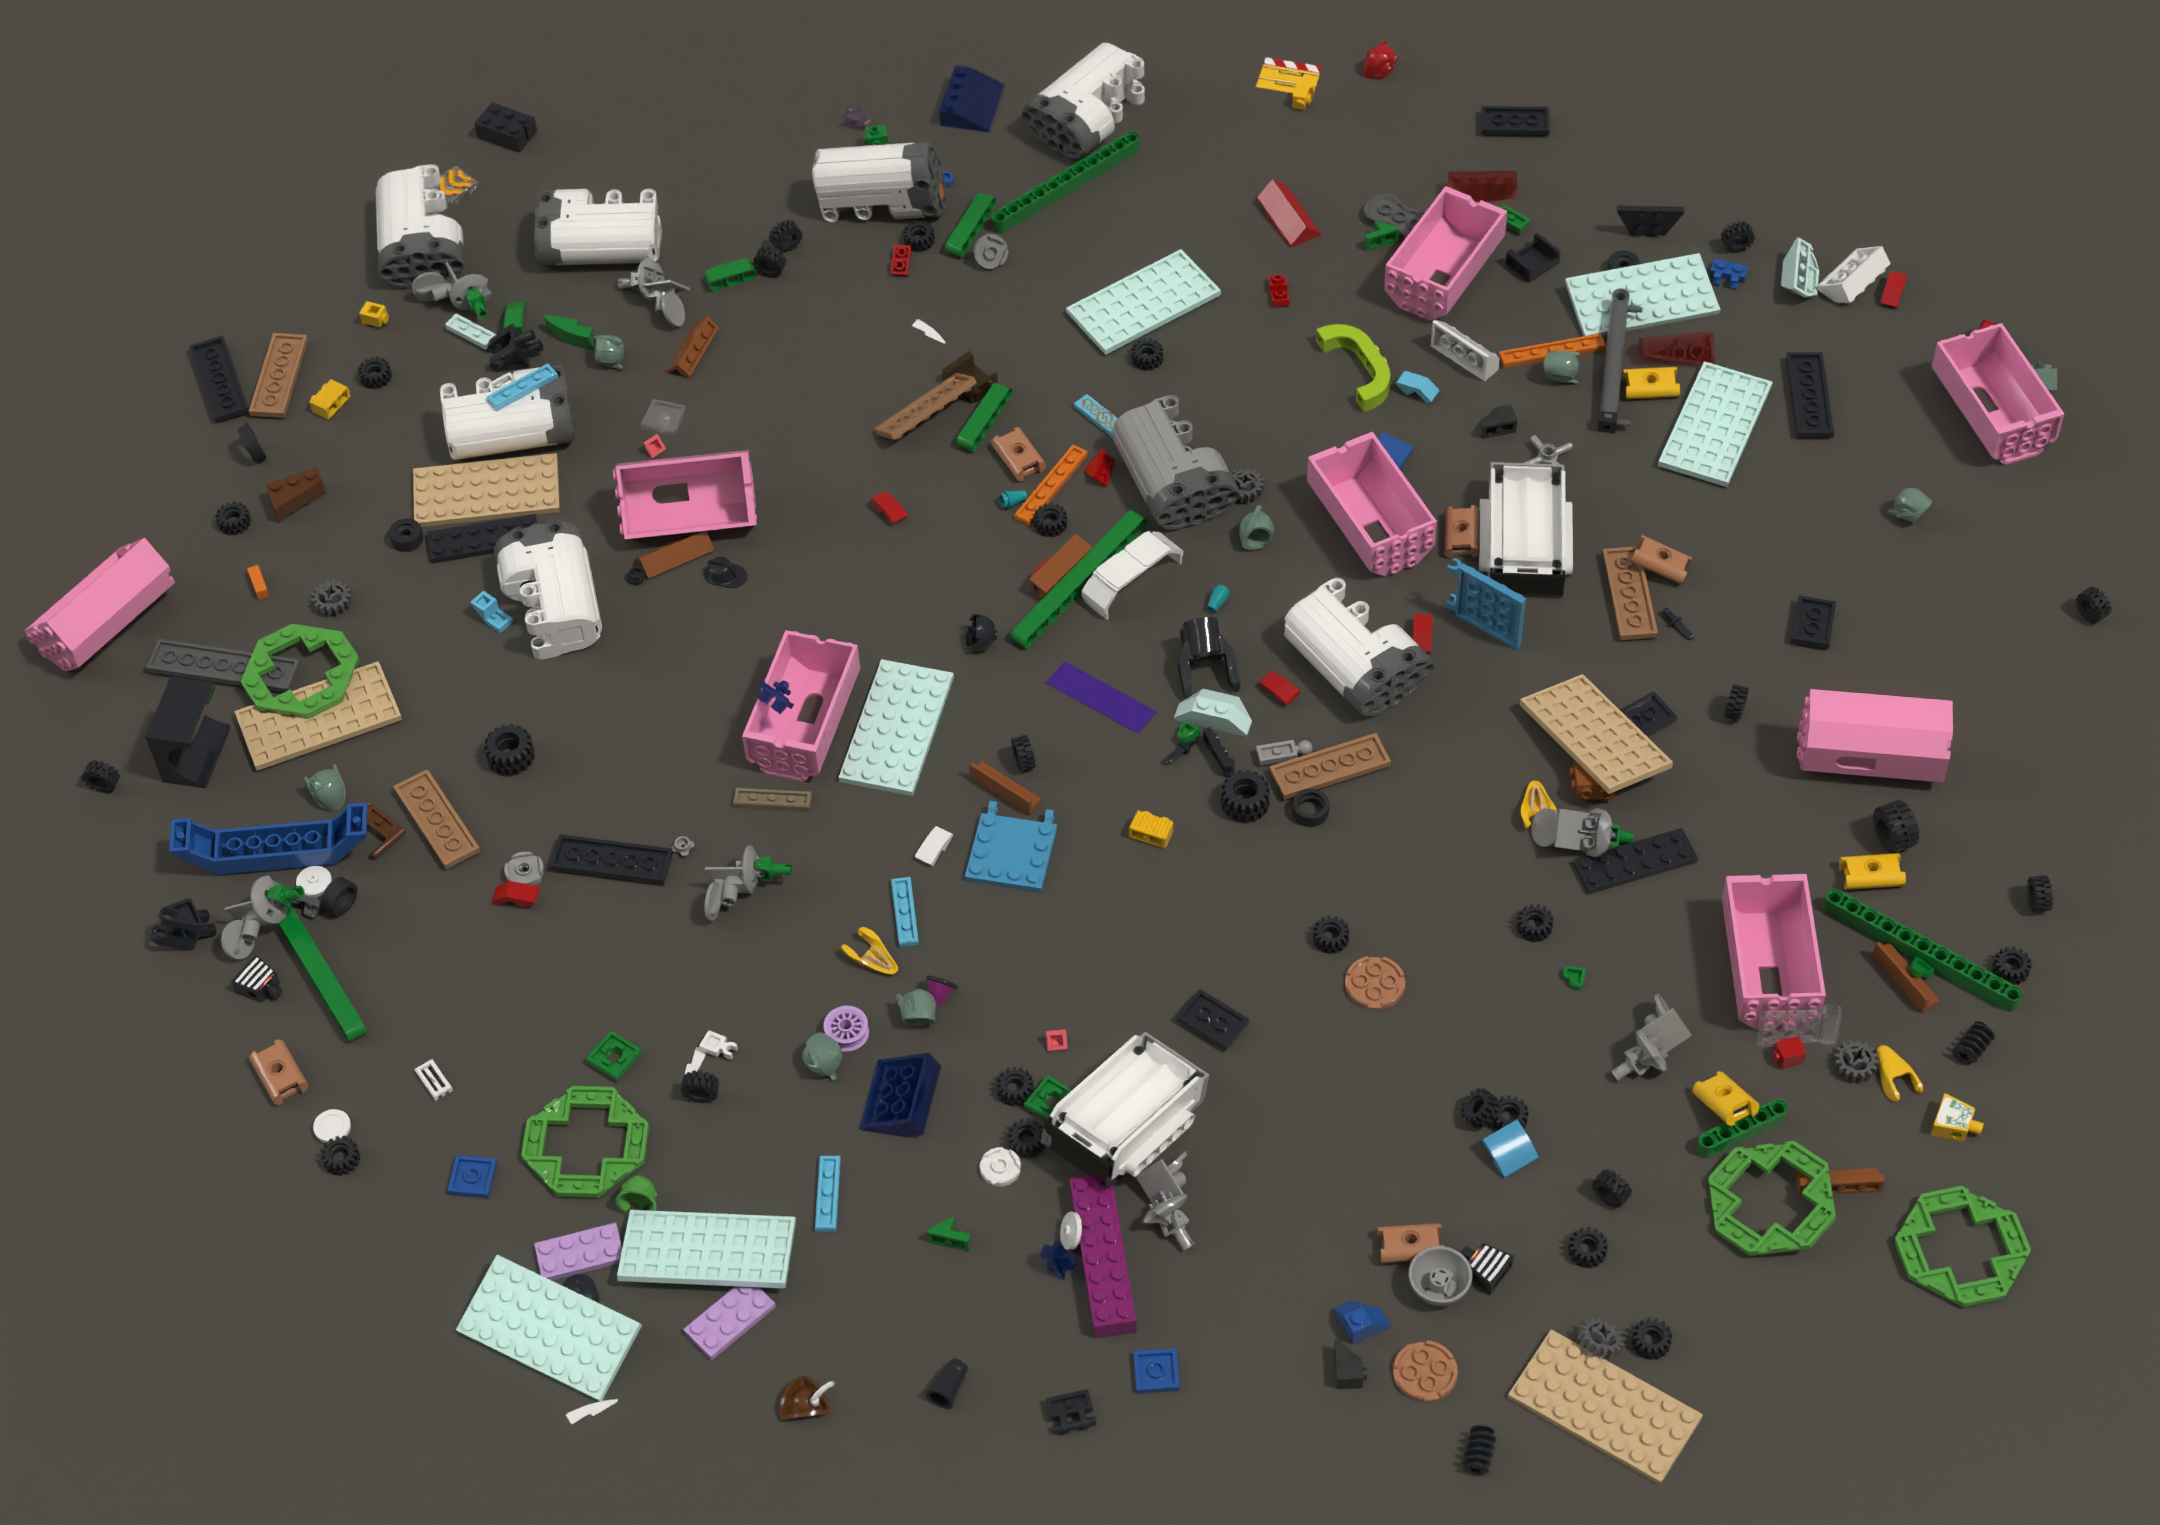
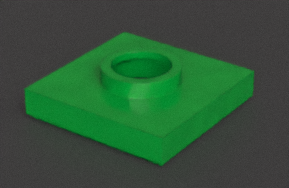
M610 1031L585 1060L588 1064L618 1082L643 1054V1051L620 1035ZM611 1054L621 1055L617 1063H612V1061L608 1060V1057Z
M1047 1075L1025 1101L1024 1108L1049 1122L1050 1114L1054 1108L1046 1105V1101L1054 1098L1060 1102L1072 1089Z

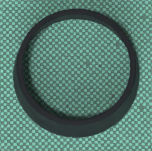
M247 422L237 430L254 462L267 458Z

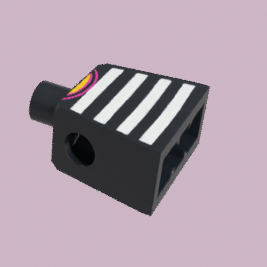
M257 955L231 981L237 994L258 1002H264L269 995L277 999L282 994L277 973Z
M1482 1243L1476 1251L1465 1246L1461 1252L1471 1266L1472 1280L1490 1295L1513 1267L1514 1256L1486 1243Z

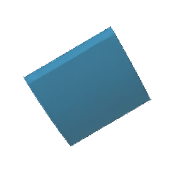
M1518 1120L1508 1124L1482 1141L1492 1156L1494 1165L1504 1179L1539 1158L1532 1142Z

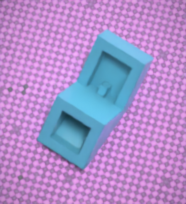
M1403 371L1395 383L1407 396L1416 392L1427 404L1432 402L1439 392V389L1427 377L1408 371Z
M482 591L470 602L484 622L498 633H502L513 623L512 617L498 608L497 600L485 591Z

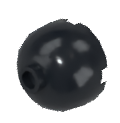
M972 614L969 621H972L971 626H967L966 646H970L968 651L987 650L997 640L998 630H995V625L989 617L981 614Z

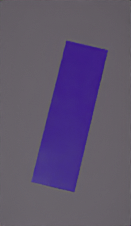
M1065 661L1046 682L1050 686L1136 733H1139L1157 712Z

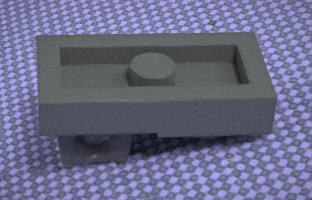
M306 893L303 894V898L292 900V902L300 905L302 902H306L303 914L309 917L316 918L321 908L324 909L321 899Z

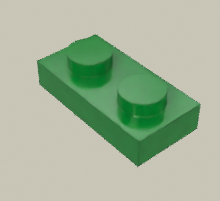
M1504 204L1499 207L1507 211L1506 227L1521 234L1530 225L1531 220Z

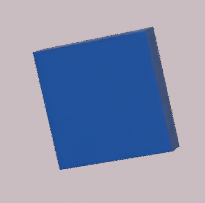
M456 1155L447 1190L448 1194L489 1199L498 1164L497 1159Z
M1176 1348L1134 1351L1137 1394L1180 1391Z

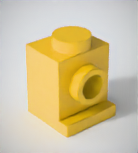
M1297 83L1292 96V108L1306 110L1307 104H1310L1314 98V85Z
M368 301L359 313L363 326L368 324L381 327L389 319L386 306Z

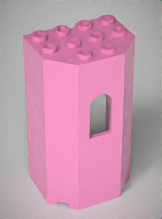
M1445 186L1386 264L1384 290L1400 309L1431 321L1447 315L1505 236L1507 211L1484 201L1477 203L1473 201L1471 196ZM1436 271L1450 277L1444 286L1430 280Z
M2002 323L1975 330L1968 337L1963 334L1937 342L1931 367L1992 458L1995 460L1999 459L2003 464L2007 465L2034 457L2044 451L2042 447L2049 441L2053 443L2058 438L2064 412ZM1973 389L1984 390L1998 410L1988 413Z
M1373 432L1347 441L1341 448H1336L1335 446L1308 457L1307 482L1370 572L1385 577L1396 574L1403 569L1418 564L1435 546L1436 519ZM1379 522L1389 538L1374 543L1363 527Z
M749 450L617 464L616 468L613 469L614 480L618 481L615 493L616 499L620 498V504L617 506L618 517H622L620 534L624 535V539L757 525ZM687 483L689 501L657 503L653 499L652 492L657 486Z
M146 538L120 547L24 630L27 634L26 638L39 648L38 651L44 658H48L62 670L67 672L79 668L175 583L174 578L169 577L168 573L171 571L169 565Z
M785 630L742 735L746 760L752 764L754 762L761 766L760 770L767 775L803 782L811 775L813 777L819 775L860 671L858 645L834 639L820 641L815 635ZM817 695L823 699L814 724L797 721L804 702L809 696Z
M1810 689L1809 697L1805 696L1802 720H1800L1797 733L1799 747H1797L1796 758H1799L1800 768L1803 771L1944 782L1951 755L1953 701Z
M1807 874L1772 875L1770 878H1762L1760 875L1726 876L1722 904L1739 1020L1755 1030L1790 1031L1799 1029L1819 1019L1826 994ZM1778 968L1782 996L1762 993L1759 969Z

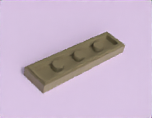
M735 788L733 806L737 808L810 811L812 792Z

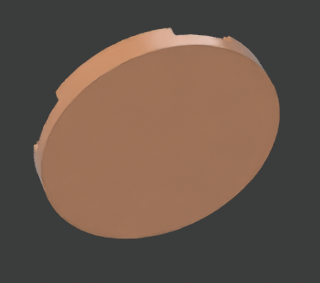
M1367 956L1355 961L1349 967L1345 978V988L1350 999L1357 1005L1370 1010H1381L1393 1006L1401 999L1405 990V977L1400 966L1386 957L1368 958Z
M1433 1341L1418 1342L1406 1345L1397 1354L1393 1366V1377L1399 1390L1407 1397L1419 1402H1434L1446 1397L1453 1390L1457 1382L1458 1368L1453 1354L1443 1345Z

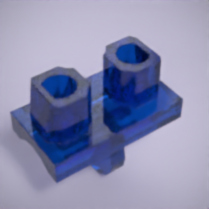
M783 680L780 683L775 681L773 686L776 689L764 681L759 685L762 690L757 698L766 705L772 698H775L776 700L770 707L777 713L781 714L787 707L792 709L794 706L784 696V694L789 696L791 693L788 689L789 683Z
M1055 1240L1053 1246L1044 1245L1040 1252L1041 1258L1048 1260V1270L1055 1272L1058 1279L1064 1280L1065 1272L1073 1270L1077 1265V1258L1074 1254L1066 1252L1061 1241Z

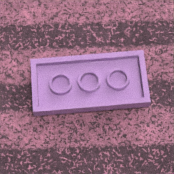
M616 1223L534 1243L541 1276L551 1281L619 1264L622 1253V1245Z
M735 1286L683 1330L713 1360L776 1308V1304L759 1287Z

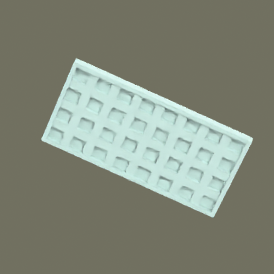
M1180 249L1066 308V313L1106 355L1220 296L1221 290Z
M1700 253L1565 279V284L1583 336L1600 333L1602 336L1608 335L1612 293L1618 288L1626 289L1630 293L1629 305L1643 307L1642 313L1628 312L1626 331L1720 313V307Z
M1704 362L1658 461V466L1728 487L1773 382Z
M881 659L842 766L839 782L913 796L953 682L954 673Z
M630 1210L617 1279L618 1281L786 1288L796 1218Z
M496 1255L456 1331L598 1401H602L642 1324Z

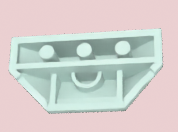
M1798 237L1783 260L1781 286L1805 298L1817 296L1816 286L1819 279V267L1812 252V245Z
M1201 689L1180 702L1174 715V720L1190 722L1197 726L1210 727L1213 730L1247 737L1252 724V720L1239 697L1207 689Z

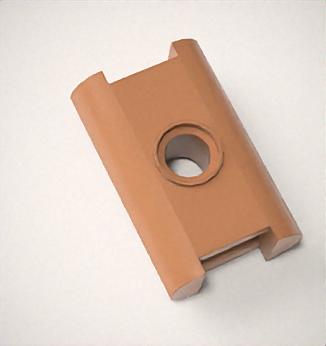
M1015 427L1013 432L1000 438L997 435L991 441L993 448L1018 481H1024V477L1037 471L1042 473L1046 469V462L1021 428Z
M1471 505V508L1453 509V506L1447 507L1445 509V556L1453 559V556L1471 555L1472 558L1477 557L1480 552V509L1475 505Z
M1641 535L1635 547L1637 549L1630 562L1681 585L1687 574L1685 570L1692 561V557Z
M275 1040L273 1046L259 1053H256V1051L252 1052L249 1060L273 1103L281 1105L284 1104V1099L299 1091L302 1094L306 1092L309 1084L283 1040Z
M1441 1223L1377 1227L1378 1242L1382 1241L1383 1249H1381L1380 1253L1381 1264L1412 1262L1414 1257L1421 1251L1430 1247L1444 1246L1439 1245Z

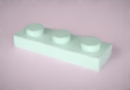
M455 314L445 324L447 330L485 350L488 349V341L496 335L458 314Z

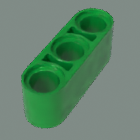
M743 258L708 269L704 273V278L711 291H718L751 281L756 277L757 273L751 260Z

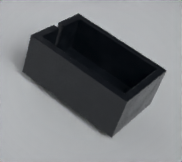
M494 102L487 107L474 123L477 138L518 153L528 144L527 141H530L537 133L535 117Z

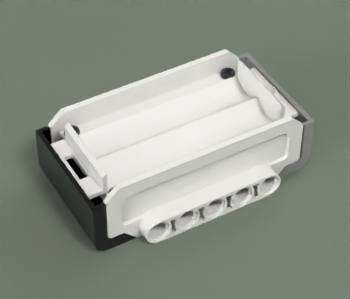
M1491 462L1488 499H1480L1479 572H1488V576L1492 580L1505 585L1508 589L1521 595L1563 596L1565 575H1572L1573 572L1572 502H1565L1564 465Z
M1144 1032L1141 1036L1134 1035L1057 1103L1050 1117L1044 1121L1041 1144L1108 1189L1126 1172L1136 1177L1192 1125L1195 1119V1115L1192 1112L1205 1098L1209 1074L1147 1032Z

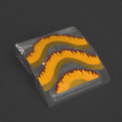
M455 166L441 175V183L432 189L443 191L446 200L455 206L465 194L470 196L480 183L458 166Z

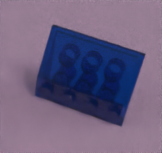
M955 65L939 110L940 126L989 133L1004 84L971 67Z
M930 1053L878 1060L860 1125L862 1131L902 1137L924 1134L941 1065Z

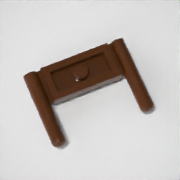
M366 801L368 805L367 827L385 840L371 852V856L377 858L402 837L406 830L376 806Z

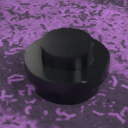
M639 566L632 567L627 575L628 580L634 584H639L646 579L645 571Z

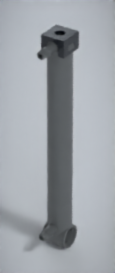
M1618 288L1612 293L1597 432L1615 433L1616 426H1631V421L1617 419L1628 312L1642 313L1643 307L1629 305L1630 293L1623 288Z

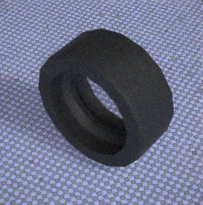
M1305 789L1294 797L1292 806L1293 817L1304 826H1318L1328 818L1329 799L1319 790ZM1313 801L1320 804L1322 810L1316 814H1307L1301 811L1299 807L1305 802Z
M344 877L334 879L323 893L322 907L336 916L345 914L356 900L358 892L356 884Z

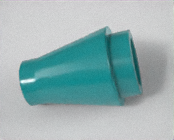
M1025 490L1003 491L1002 494H999V502L1002 508L1009 509L1027 500Z
M1223 585L1214 587L1206 607L1207 610L1216 613L1229 598V589Z

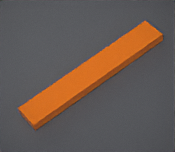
M1600 333L1499 351L1498 356L1504 369L1543 362L1550 351L1563 350L1579 352L1582 355L1606 350V344Z
M1072 445L1014 514V519L1030 526L1034 521L1036 509L1038 510L1039 506L1043 507V504H1048L1086 459L1088 451Z

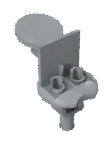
M646 258L641 261L637 273L631 272L629 278H620L618 282H622L618 283L620 289L632 288L641 291L647 300L656 301L655 312L664 314L671 325L681 326L684 323V306L681 299L675 293L690 291V288L672 280H665L662 268L658 262H653Z
M1659 993L1654 996L1657 1003V1014L1648 1015L1645 1019L1646 1026L1635 1031L1639 1046L1625 1051L1626 1061L1611 1070L1618 1081L1632 1071L1642 1075L1651 1066L1660 1072L1666 1073L1667 1065L1664 1058L1669 1056L1667 1052L1692 1036L1673 1008L1669 1009Z
M1185 1150L1166 1164L1161 1159L1136 1176L1152 1202L1148 1205L1151 1210L1144 1216L1142 1223H1160L1163 1234L1165 1236L1174 1235L1183 1251L1195 1244L1185 1230V1225L1189 1223V1219L1182 1211L1177 1210L1183 1206L1188 1197L1181 1190V1187L1186 1184V1177L1182 1172L1177 1171L1182 1166V1159L1187 1156Z

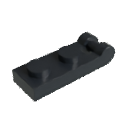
M1210 727L1203 729V742L1222 774L1230 778V774L1235 773L1234 759L1228 758L1227 750L1220 745L1217 733H1213Z

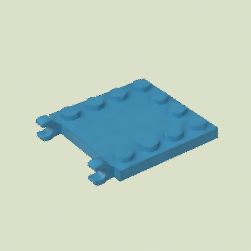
M1454 558V566L1448 564L1447 571L1458 576L1457 594H1450L1449 600L1453 602L1445 600L1444 606L1455 611L1457 617L1517 650L1521 646L1526 598L1508 589L1505 585L1492 580L1489 576L1476 571L1473 567H1469L1464 563L1461 565V561Z
M989 801L988 813H981L965 874V881L1042 893L1058 829L1057 824H1053L1055 818L1053 816L1054 810L1046 809L1044 822L998 816V802Z

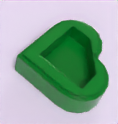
M1190 722L1182 723L1177 733L1178 740L1181 743L1189 742L1199 736L1201 730Z
M1918 956L1914 958L1908 968L1910 974L1917 978L1924 977L1928 979L1934 973V968Z
M1567 966L1563 969L1562 978L1569 982L1571 989L1580 990L1584 986L1587 969Z

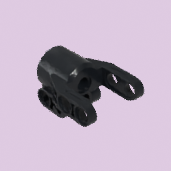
M1203 617L1184 622L1182 624L1183 629H1180L1182 652L1178 661L1184 698L1192 696L1193 683L1189 663L1224 657L1229 685L1232 691L1240 690L1235 652L1223 635H1220L1217 617Z

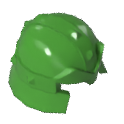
M641 1175L634 1176L622 1185L621 1191L616 1197V1205L623 1212H626L631 1206L629 1204L630 1201L638 1205L639 1209L649 1205L650 1211H655L656 1196L658 1194L649 1179Z

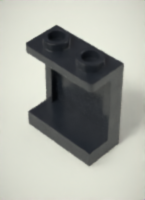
M1536 233L1534 234L1533 242L1519 251L1508 250L1506 252L1505 264L1530 283L1560 263L1561 251L1547 241L1545 237Z

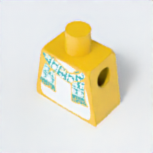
M1944 1094L1931 1136L1963 1142L1968 1131L1980 1135L1984 1123L1972 1120L1975 1112L1974 1107L1948 1094Z

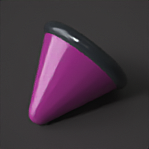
M931 975L926 977L928 991L936 1001V1009L958 989L957 984Z

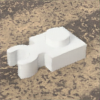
M709 1030L699 1045L701 1051L716 1057L723 1053L727 1059L733 1058L732 1053L728 1052L729 1050H738L736 1043H727L725 1036Z

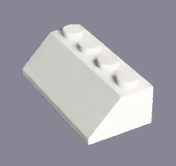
M1882 246L1859 248L1852 252L1816 288L1834 302L1848 304L1853 302L1858 294L1865 291V287L1873 283L1879 274L1885 272V269L1891 263Z
M1437 320L1432 322L1431 347L1483 381H1486L1499 370L1500 358L1496 354L1491 353L1449 324Z

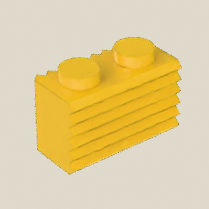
M330 379L316 395L312 396L310 400L312 412L329 420L351 397L347 386Z
M1138 810L1129 827V838L1166 849L1174 831L1173 821L1166 817L1152 815L1147 811L1141 812Z

